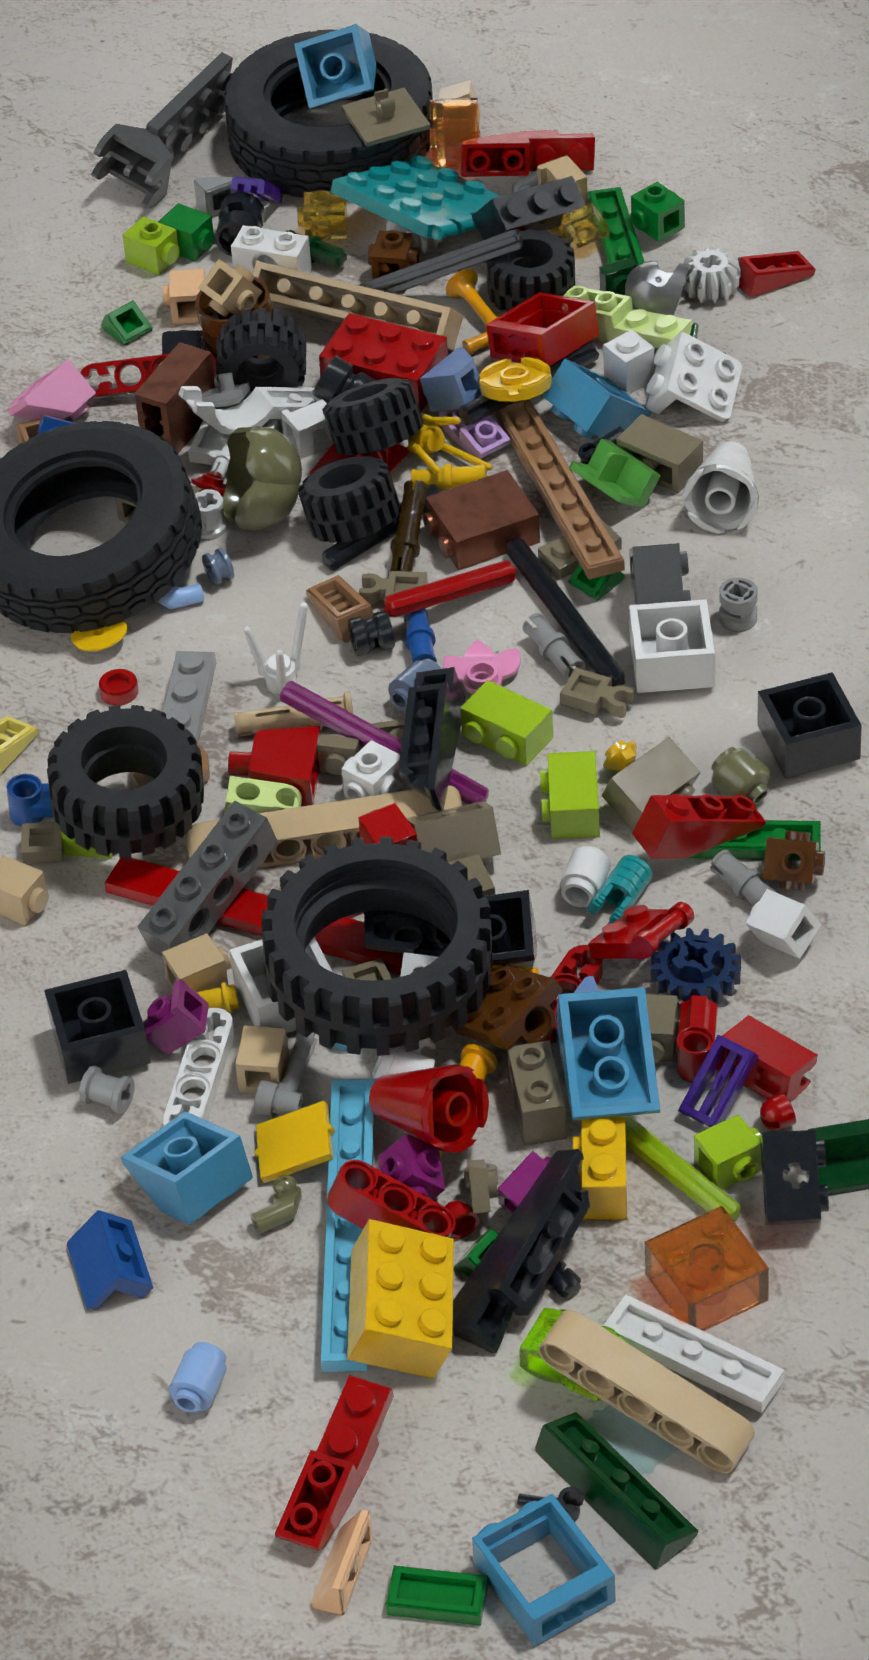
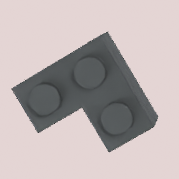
M680 543L635 546L629 550L632 588H634L635 605L691 601L690 590H683L682 576H686L689 573L687 551L680 552Z

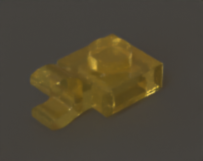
M593 203L561 216L562 225L548 229L549 233L561 235L562 239H567L570 244L574 242L577 248H581L609 235L608 225Z

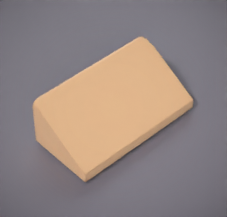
M362 1509L339 1529L311 1600L312 1608L338 1615H343V1612L345 1613L373 1540L369 1511Z

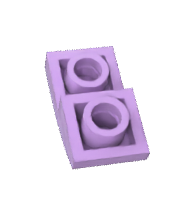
M459 409L444 410L438 413L437 417L460 418L459 424L440 425V427L459 446L477 458L481 459L510 444L511 439L491 415L466 425L462 422V417L458 412Z

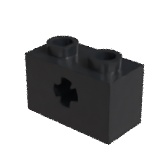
M816 1130L761 1133L760 1150L765 1225L819 1223L821 1212L829 1211L827 1185H819L818 1167H826L824 1140L816 1141ZM789 1167H797L799 1174H806L807 1181H802L799 1189L792 1188L791 1181H784L783 1173L787 1175L790 1171Z

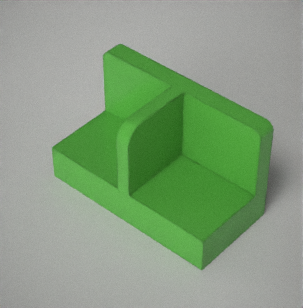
M602 438L588 464L572 461L569 469L617 502L641 508L645 507L661 476L610 440Z

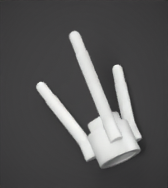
M306 603L300 604L291 657L283 654V651L279 649L276 651V654L270 656L268 661H266L249 626L244 628L245 636L257 663L258 674L265 676L266 687L273 694L280 695L288 681L296 682V671L301 668L300 654L306 623Z

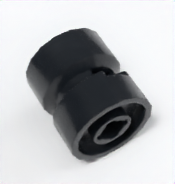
M236 192L228 195L222 201L215 237L217 246L226 255L232 256L231 245L243 225L262 228L265 212L262 202L257 197L246 192Z
M335 355L311 395L328 403L334 397L347 390L377 380L364 372L354 374L353 365Z

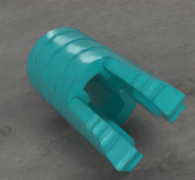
M624 855L586 907L587 911L592 915L599 912L606 899L611 905L618 907L610 916L608 924L614 923L624 915L623 912L626 909L633 907L651 881L653 873L650 866L637 856Z

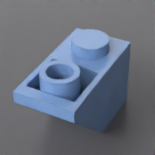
M463 347L454 350L420 378L431 412L459 409L461 406L482 395L479 388L480 377L473 358Z

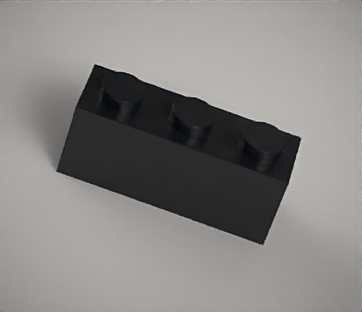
M573 176L492 198L472 215V218L482 240L513 229L520 231L534 229L540 231L541 229L548 230L565 225L587 206Z

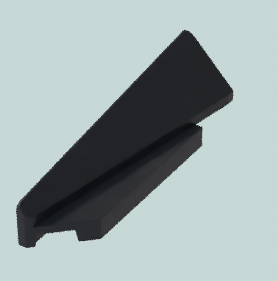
M455 667L416 673L417 687H410L408 691L398 768L402 782L430 799L432 806L439 811L444 810L461 728L460 707L466 702Z
M579 1149L559 1150L552 1156L453 1300L452 1335L490 1353H497L513 1312L517 1316H528L590 1208L588 1191L580 1187L578 1165L580 1161L584 1160V1157Z

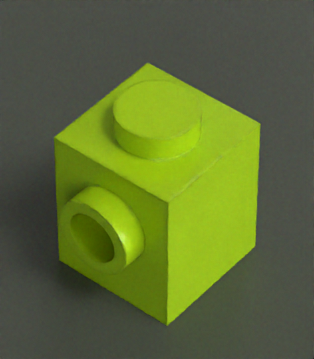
M143 216L122 234L126 262L156 275H160L180 257L177 230Z
M737 1114L694 1135V1163L704 1176L722 1190L737 1182L747 1181L755 1176L756 1173L762 1171L761 1134L755 1127L750 1128L743 1118Z

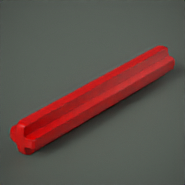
M510 561L498 562L387 595L384 598L385 605L383 607L390 617L395 618L511 583L515 580L516 568L512 566Z

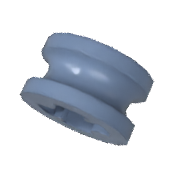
M223 548L216 549L214 555L210 553L202 555L204 570L213 585L221 584L223 578L226 580L234 578L233 565Z

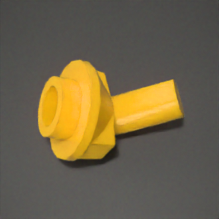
M623 740L613 744L605 752L606 760L603 763V767L606 770L616 771L617 773L622 771L635 761L637 744L634 741L625 743Z

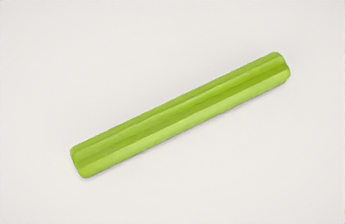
M619 1116L625 1117L627 1147L723 1225H730L734 1220L738 1219L740 1216V1204L632 1116Z

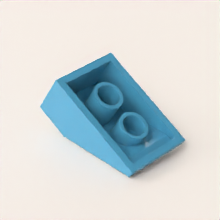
M645 987L558 994L556 1021L572 1120L660 1113Z

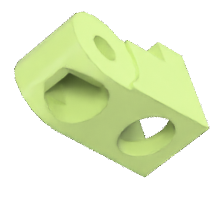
M230 776L225 801V812L234 801L245 805L257 813L301 807L302 795L292 785Z

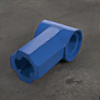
M26 773L18 774L8 781L6 788L9 816L14 824L22 826L25 823H39L44 817H53L48 783H42L37 776Z

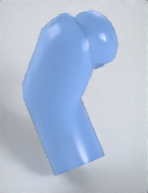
M200 584L183 588L176 585L158 603L168 609H176L204 602V595Z

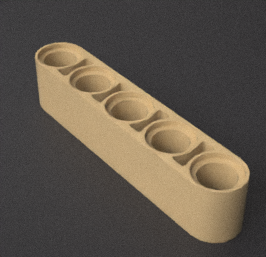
M563 1311L539 1345L538 1352L540 1357L550 1367L716 1472L725 1474L733 1471L755 1435L753 1426L742 1415L576 1311Z

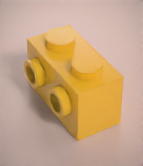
M625 1117L581 1120V1136H573V1149H579L584 1157V1160L580 1161L582 1162V1170H578L580 1187L588 1191L590 1208L583 1220H627Z

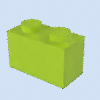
M489 680L460 707L462 736L468 738L473 743L481 744L500 753L503 757L515 760L525 766L554 738L552 709Z
M595 751L547 753L548 769L540 770L541 794L549 793V798L541 799L542 823H551V839L600 837Z

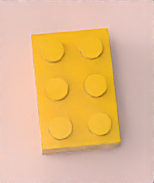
M372 1219L367 1221L351 1249L347 1360L434 1379L452 1350L453 1238Z

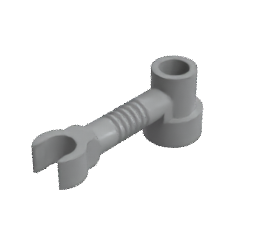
M297 1032L293 1053L282 1083L278 1084L265 1080L260 1082L254 1103L255 1114L272 1117L273 1114L285 1115L302 1108L303 1094L296 1091L308 1058L311 1057L317 1043V1039L314 1038L315 1033L312 1032L308 1037H304Z

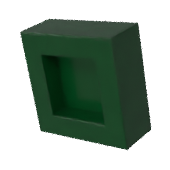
M632 257L599 267L600 291H610L615 294L625 295L627 277L637 267Z

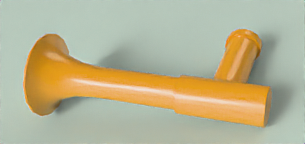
M473 269L461 270L449 279L446 285V294L453 299L464 298L486 327V324L498 317L495 316L475 289L478 281L477 273ZM487 332L469 340H463V348L469 355L489 346Z

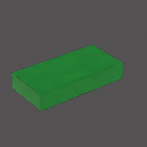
M394 1565L386 1602V1613L391 1616L481 1626L488 1590V1576Z

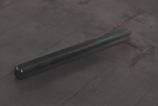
M517 538L514 541H509L506 545L508 557L595 673L612 678V687L624 685V671L525 540Z

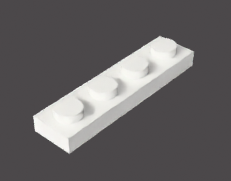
M628 1295L623 1297L603 1325V1328L661 1365L760 1413L764 1411L784 1382V1369Z

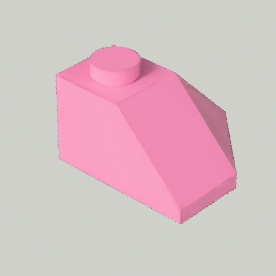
M67 359L34 381L12 401V405L8 407L7 411L11 416L32 420L43 418L44 415L61 420L69 416L72 420H75L89 408L86 401L96 392L72 362Z

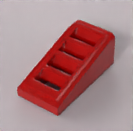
M799 251L738 257L741 269L738 287L748 297H754L811 277L815 274L816 269Z

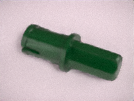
M287 230V231H286V232H291V233H293V234H299V233L294 232L293 230H289V231ZM319 236L309 237L311 263L319 262L337 269L343 267L344 262L347 260V254L343 248L325 243Z

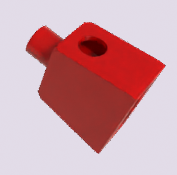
M320 726L259 730L255 733L251 752H229L228 774L292 785L301 792V807L313 805L320 772L317 743L321 734Z

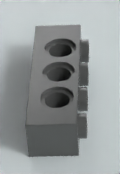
M237 801L231 804L137 926L151 951L163 957V951L210 932L278 843L267 817Z

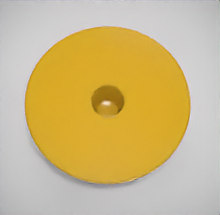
M122 621L97 630L74 631L71 634V640L76 648L83 651L104 650L114 646L123 639L127 632L126 621Z

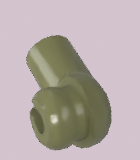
M284 1175L277 1178L273 1183V1189L276 1194L274 1195L272 1205L250 1215L253 1226L258 1234L282 1225L295 1217L302 1192L301 1188L296 1186L294 1177Z

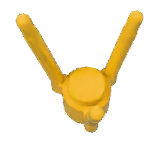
M424 414L422 416L423 427L407 439L409 443L407 450L415 453L435 474H439L441 469L428 454L439 450L445 451L473 465L486 464L487 471L492 469V465L482 459L445 443L442 429L436 425L459 424L461 421L459 417H432Z

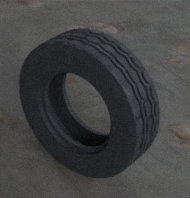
M316 30L294 34L293 36L273 41L271 44L256 50L252 55L244 59L239 64V67H236L226 84L224 92L229 150L235 163L249 178L266 180L282 189L283 194L302 198L331 199L341 198L331 193L333 179L348 176L351 172L360 173L368 171L371 167L391 165L394 161L403 162L411 160L414 156L425 157L434 137L433 92L429 72L417 55H414L410 49L399 44L397 41L379 36L378 34L369 33L376 60L374 90L344 100L358 101L374 96V92L388 89V92L405 87L430 123L431 129L366 147L351 123L331 127H313L296 124L282 118L295 108L308 104L294 44L336 30Z
M90 421L73 425L69 424L43 432L19 444L7 452L3 458H0V613L6 618L9 617L11 621L24 627L28 626L33 630L48 633L50 631L54 633L85 632L125 621V619L148 609L149 606L153 603L155 604L169 593L170 589L175 587L185 575L187 568L189 569L197 553L196 549L199 548L202 535V518L198 501L182 460L167 441H163V438L139 426L114 421ZM97 497H115L136 505L133 516L127 525L116 536L93 549L73 555L51 556L28 548L39 526L51 515L73 503Z

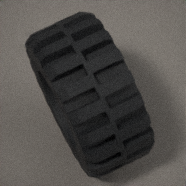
M120 705L109 706L108 711L100 712L97 709L89 712L86 715V719L82 721L78 718L67 727L68 733L63 731L55 740L54 747L50 750L47 759V776L52 814L55 822L60 825V830L71 840L75 838V843L89 851L92 847L99 855L109 857L110 853L119 854L120 858H132L131 854L142 853L143 856L154 854L155 848L162 846L163 849H166L176 842V836L182 838L192 828V823L198 820L202 811L201 804L204 802L201 751L193 734L189 730L184 729V725L174 717L167 719L164 712L154 708L151 712L146 711L143 706L131 705V708L121 709ZM125 772L141 773L155 778L144 786L129 790L109 789L97 784L108 776Z

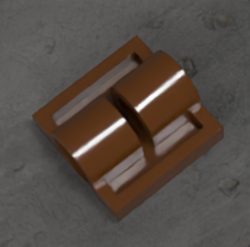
M503 964L499 969L491 973L489 990H483V1003L477 1011L467 1009V1022L461 1028L457 1029L453 1025L451 1026L458 1035L506 1050L517 1040L527 1043L546 1041L551 1035L555 1024V1017L550 1004L563 990L554 978Z

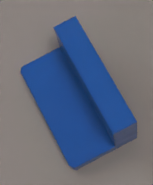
M97 1210L68 1240V1251L86 1308L96 1310L115 1290L144 1298L154 1288L132 1220Z

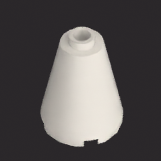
M728 441L718 445L686 482L683 503L685 502L688 510L687 514L691 521L700 528L720 534L735 528L740 530L754 518L759 502L749 453L743 445L737 442Z

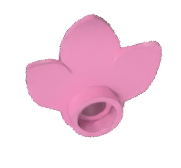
M476 640L463 657L445 656L443 668L455 667L459 681L463 683L466 691L474 694L487 680L501 686L502 680L516 674L521 663L520 653L517 648L496 655L482 641Z

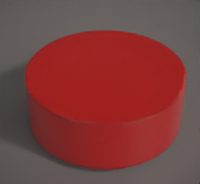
M114 669L106 672L99 680L102 700L114 706L132 702L139 693L136 675L126 669Z

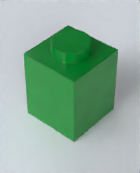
M177 203L158 221L177 230L179 254L183 258L195 262L215 243L212 215Z

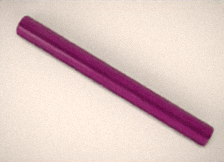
M288 681L280 693V700L290 707L345 737L359 739L360 745L363 747L372 740L398 754L401 753L402 741L294 681ZM452 769L449 786H453L459 791L461 801L466 804L487 801L489 796V789Z

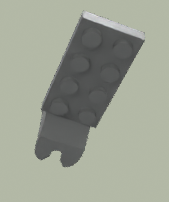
M221 52L147 123L146 129L115 124L101 138L93 154L98 157L103 156V158L96 164L91 176L100 180L106 175L111 174L145 193L146 196L142 201L143 206L152 208L167 195L173 158L180 151L184 152L198 133H204L215 116H221L225 112L224 92L226 84L232 75L233 58Z

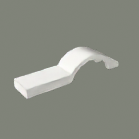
M181 386L178 393L190 405L196 415L220 433L230 435L237 428L261 427L269 419H282V410L288 409L290 412H293L319 401V399L311 395L315 387H255L249 397L238 405L227 409H215L212 402L202 401L201 390L198 386Z

